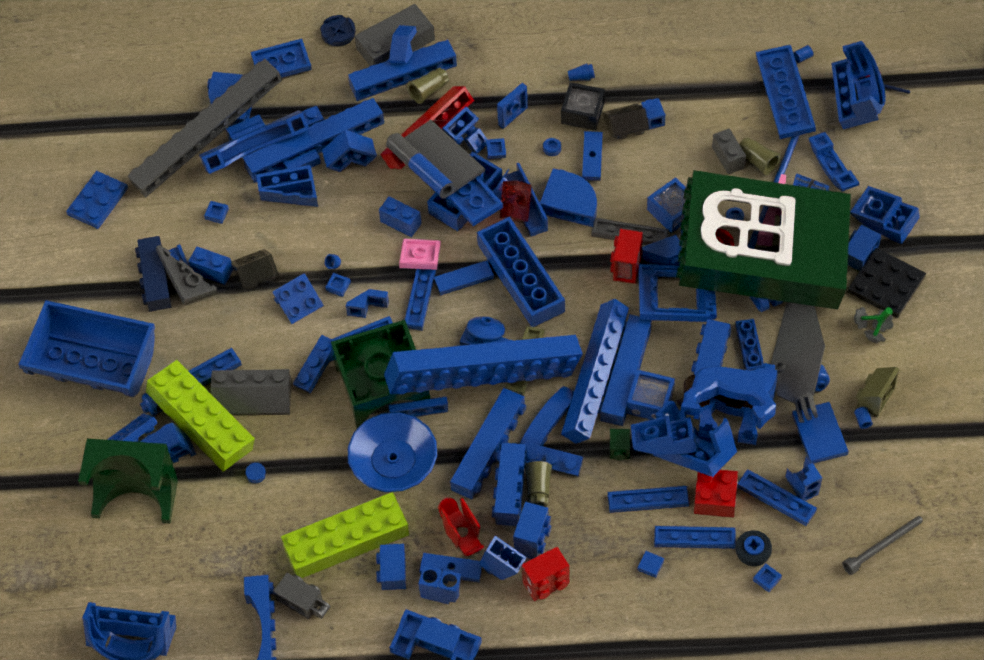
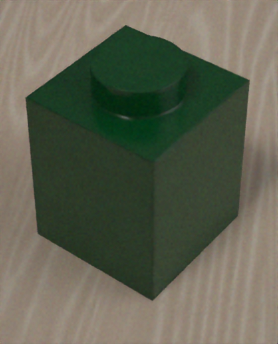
M610 429V459L619 461L630 459V429Z

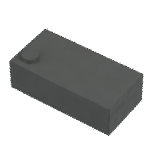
M416 4L355 35L356 49L370 66L389 60L392 35L399 25L416 26L417 33L410 41L412 52L435 40L434 26Z

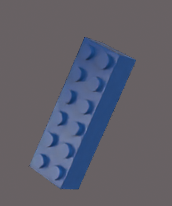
M510 217L477 232V245L531 327H535L565 312L564 297Z

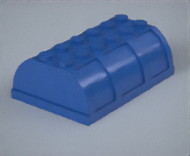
M45 300L18 365L26 374H39L53 377L57 381H71L89 385L93 389H107L123 393L125 396L135 397L140 391L153 357L155 325L153 323Z

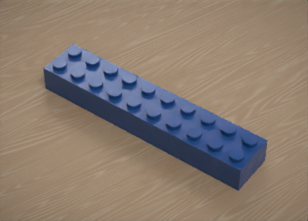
M576 335L393 352L384 376L390 394L420 393L427 390L439 391L446 388L458 389L465 386L477 387L485 384L495 385L504 382L514 383L516 381L551 379L553 377L565 378L572 376L583 353Z

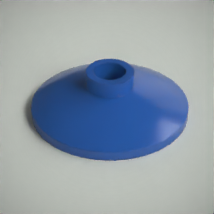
M475 317L467 323L468 332L478 339L496 340L505 333L504 325L491 317Z

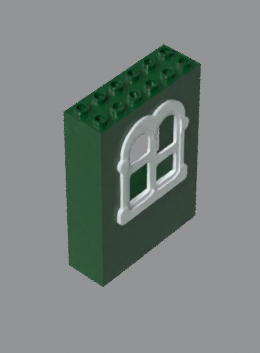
M693 170L692 177L687 179V186L684 189L683 199H685L682 208L684 219L681 221L680 228L683 231L679 240L681 251L679 250L678 262L680 264L676 273V278H679V286L838 310L847 287L851 194ZM724 200L751 204V220L747 222L725 218L720 215L717 206ZM759 206L780 208L782 210L781 225L773 226L759 223ZM722 226L739 228V246H729L720 243L715 236L716 230ZM756 230L779 234V252L775 253L748 248V231Z

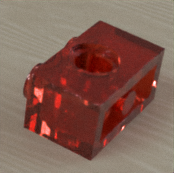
M517 180L503 181L501 196L503 208L500 209L499 218L505 219L510 217L513 222H528L532 185Z

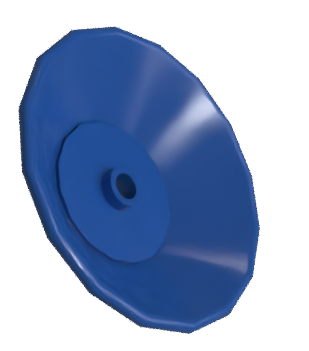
M401 412L381 413L366 420L354 431L347 447L348 464L355 477L367 487L382 492L405 491L420 484L432 472L437 459V441L430 428L417 417Z

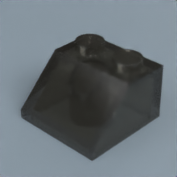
M637 103L602 112L610 135L614 138L624 139L627 138L628 134L632 133L634 135L644 134V130L649 129L646 109Z
M265 248L231 261L235 275L244 289L255 288L258 286L257 283L262 281L265 283L273 281L275 276L279 275L272 254Z

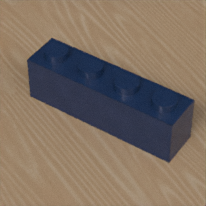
M160 236L138 239V247L135 248L137 259L140 258V263H137L139 274L143 275V278H140L141 289H145V294H142L143 304L148 305L149 312L172 308L166 269L156 252V246L160 245L162 247Z

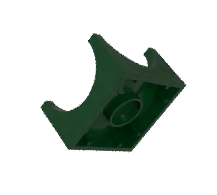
M405 320L331 342L335 368L342 377L356 428L365 422L372 412L391 402L430 399L429 390L420 393L390 394L384 373L393 352L416 350Z
M87 438L78 482L79 485L88 486L90 478H93L92 518L100 519L102 511L114 498L126 493H142L150 496L159 504L162 513V523L170 524L178 480L167 444Z

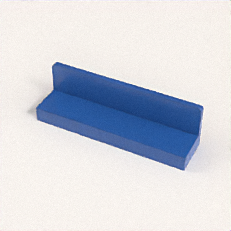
M516 163V171L507 174L505 178L513 188L512 201L528 233L532 237L548 231V218L520 163Z

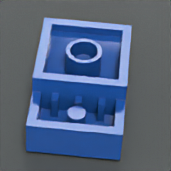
M871 186L866 188L850 211L854 218L871 230L900 244L904 242L920 218L919 208L903 203L902 198Z
M668 415L631 425L634 450L660 455H677L697 451L694 428L690 417L671 422Z

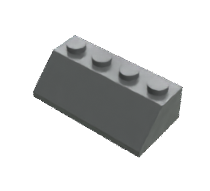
M214 370L211 376V395L231 415H290L292 385L290 370Z

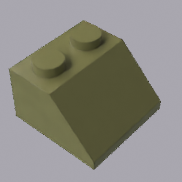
M897 367L876 368L873 374L870 373L865 381L866 386L864 389L860 388L856 395V399H858L857 408L867 407L870 414L878 417L896 388L900 369Z

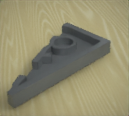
M160 245L156 246V252L183 304L216 293L217 288L206 283L200 274L195 273L182 260H176L166 248Z

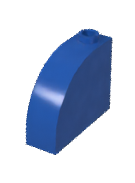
M213 72L207 84L210 104L217 97L223 95L231 85L237 83L242 75ZM252 107L228 127L249 119Z
M553 168L540 201L546 216L593 227L594 220L597 217V197L593 187L579 175Z

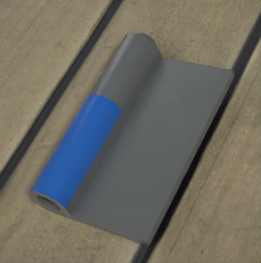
M429 120L406 137L399 133H394L387 138V148L441 198L450 196L485 171L483 166L432 120Z

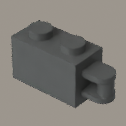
M287 572L273 591L276 601L307 619L312 614L322 619L330 609V605L322 600L320 589L313 584L308 585L301 577L295 574L291 575Z

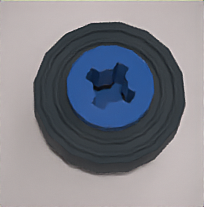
M750 530L740 535L736 542L735 551L742 563L748 566H759L767 562L771 556L772 544L766 534Z

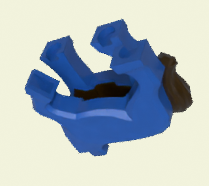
M767 363L763 365V368L750 371L728 367L702 368L696 375H690L684 381V395L681 399L677 400L678 405L681 406L680 417L686 418V415H693V419H698L699 436L711 438L709 431H714L718 427L712 418V413L715 409L729 415L743 417L738 431V442L756 445L758 436L756 426L761 429L776 413V403L773 400L778 370H775V365Z

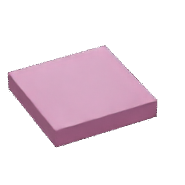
M403 239L399 268L437 270L441 241Z

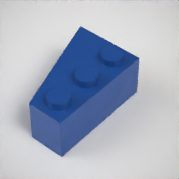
M311 165L256 174L259 195L262 201L318 207Z
M707 319V323L702 325L700 335L703 336L702 343L698 342L696 354L699 355L697 361H693L691 369L694 375L705 367H722L724 353L727 350V341L731 335L730 324Z
M174 423L164 425L160 430L147 435L143 440L139 441L167 444L173 463L179 462L178 458L190 454L191 457L197 455L190 437Z

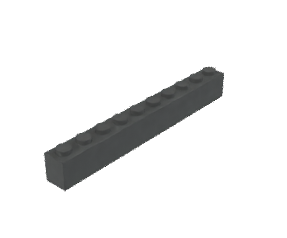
M266 59L256 63L250 72L242 75L237 83L231 85L223 95L217 97L195 119L190 120L181 131L176 132L167 143L162 144L139 167L134 168L128 175L132 185L146 198L280 83L282 78L279 71Z

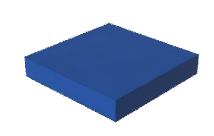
M521 83L497 104L498 126L504 129L528 108L527 86L524 83Z

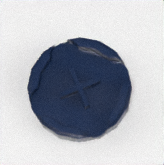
M334 15L325 19L324 24L320 28L322 39L331 46H344L350 43L356 34L355 23L352 19L343 17V15Z

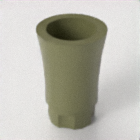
M437 68L435 71L432 70L422 77L409 81L407 89L410 96L418 104H422L429 96L449 82L448 74L444 69Z
M748 137L744 138L739 144L746 155V159L754 164L764 175H769L778 166L781 158L780 153L770 150Z
M534 461L525 465L529 503L544 507L548 506L552 465L548 462Z

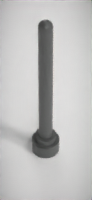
M915 517L858 557H849L844 560L842 565L849 575L859 571L863 562L923 522L922 517Z

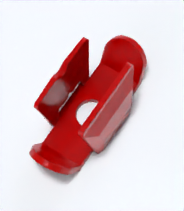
M451 497L445 498L439 503L438 511L443 520L446 534L452 540L455 547L460 548L464 556L472 555L483 549L484 545L478 540L480 524L464 499H460L462 514L455 499ZM465 527L468 530V534L465 537H460L456 529Z

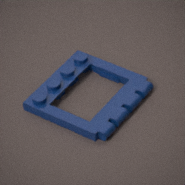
M639 264L640 320L707 322V319L714 320L717 318L716 292L696 288L697 310L688 308H658L657 277H676L679 265Z

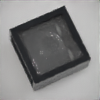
M570 82L561 108V124L596 131L605 104V89Z

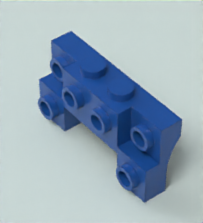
M405 609L389 648L390 653L406 659H410L415 646H418L451 660H474L482 639L479 636L461 630L456 625H447L435 617L428 618Z

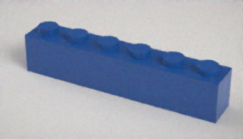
M449 40L437 42L434 45L412 52L413 55L406 64L390 63L387 60L348 74L349 86L356 100L359 101L405 85L409 81L422 77L432 70L435 71L437 68L447 70L456 67V54Z
M629 314L628 321H625L622 330L624 334L623 337H620L617 347L619 351L615 354L613 360L615 365L610 370L608 377L609 385H606L604 390V402H601L598 410L600 421L619 426L624 425L627 415V400L636 371L640 370L652 329V320H640L639 316Z
M506 388L502 389L450 481L451 491L471 500L475 494L480 493L484 478L489 477L493 462H497V449H501V443H508V435L516 429L517 419L526 410L525 396Z

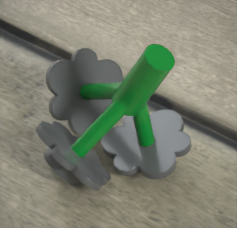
M860 307L856 310L854 322L858 324L859 329L867 327V320H874L872 327L875 331L869 329L868 331L865 330L864 333L871 342H885L886 339L878 332L879 330L885 332L886 329L893 328V316L891 315L893 311L887 307L885 310H880L878 314L868 316L865 308Z

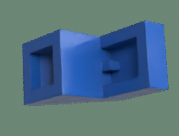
M399 25L393 33L389 56L390 63L406 64L413 53L410 41L417 33L416 26Z
M368 289L346 303L347 316L366 318L369 305L388 308V291Z

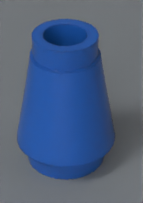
M586 63L569 70V80L591 81L592 78H595L593 65Z

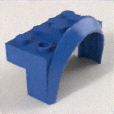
M863 41L842 46L847 59L831 63L839 123L843 130L879 120L878 114L881 113L886 101L885 88L879 68ZM868 75L870 76V77H868V78H864V79H861V80H857L858 78H861V77H866V76H868ZM855 84L858 94V100L856 99Z
M668 401L655 414L656 418L669 415L671 422L684 419V417H680V410L674 401ZM724 418L723 422L714 431H709L711 438L700 437L699 431L694 428L696 452L677 455L653 454L655 457L713 477L737 453L729 422Z
M88 602L82 617L86 646L92 647L96 652L109 660H154L159 655L167 656L177 627L176 615H169L168 611L151 613L96 606V603ZM116 634H120V635H122V636H125V635H128V636H136V637L148 638V639H144V640H130V639H125V638L119 637V636H117ZM109 636H111L108 646L106 647L105 645Z

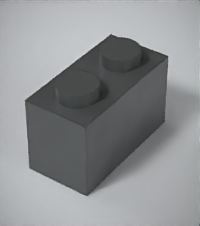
M730 128L713 134L712 148L727 174L729 175L744 169L746 155Z

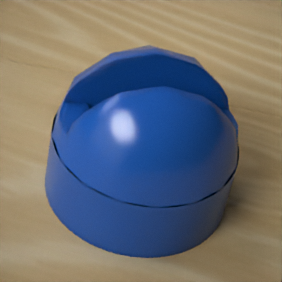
M328 254L326 256L325 266L328 269L340 267L341 259L338 255Z

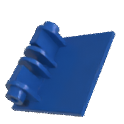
M305 273L272 292L275 296V302L277 305L280 304L291 324L324 306Z

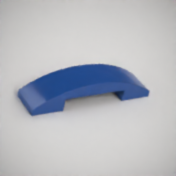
M826 132L809 137V143L819 164L839 190L843 192L859 186V182L852 171L846 169L834 151V144Z
M565 386L560 388L534 418L520 444L528 442L543 446L547 441L548 434L565 412L569 410L574 391Z

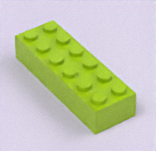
M175 360L147 380L146 393L223 472L253 450L255 438L178 360Z
M391 492L281 536V540L295 575L304 578L377 549L380 545L389 544L409 536V528L395 495Z

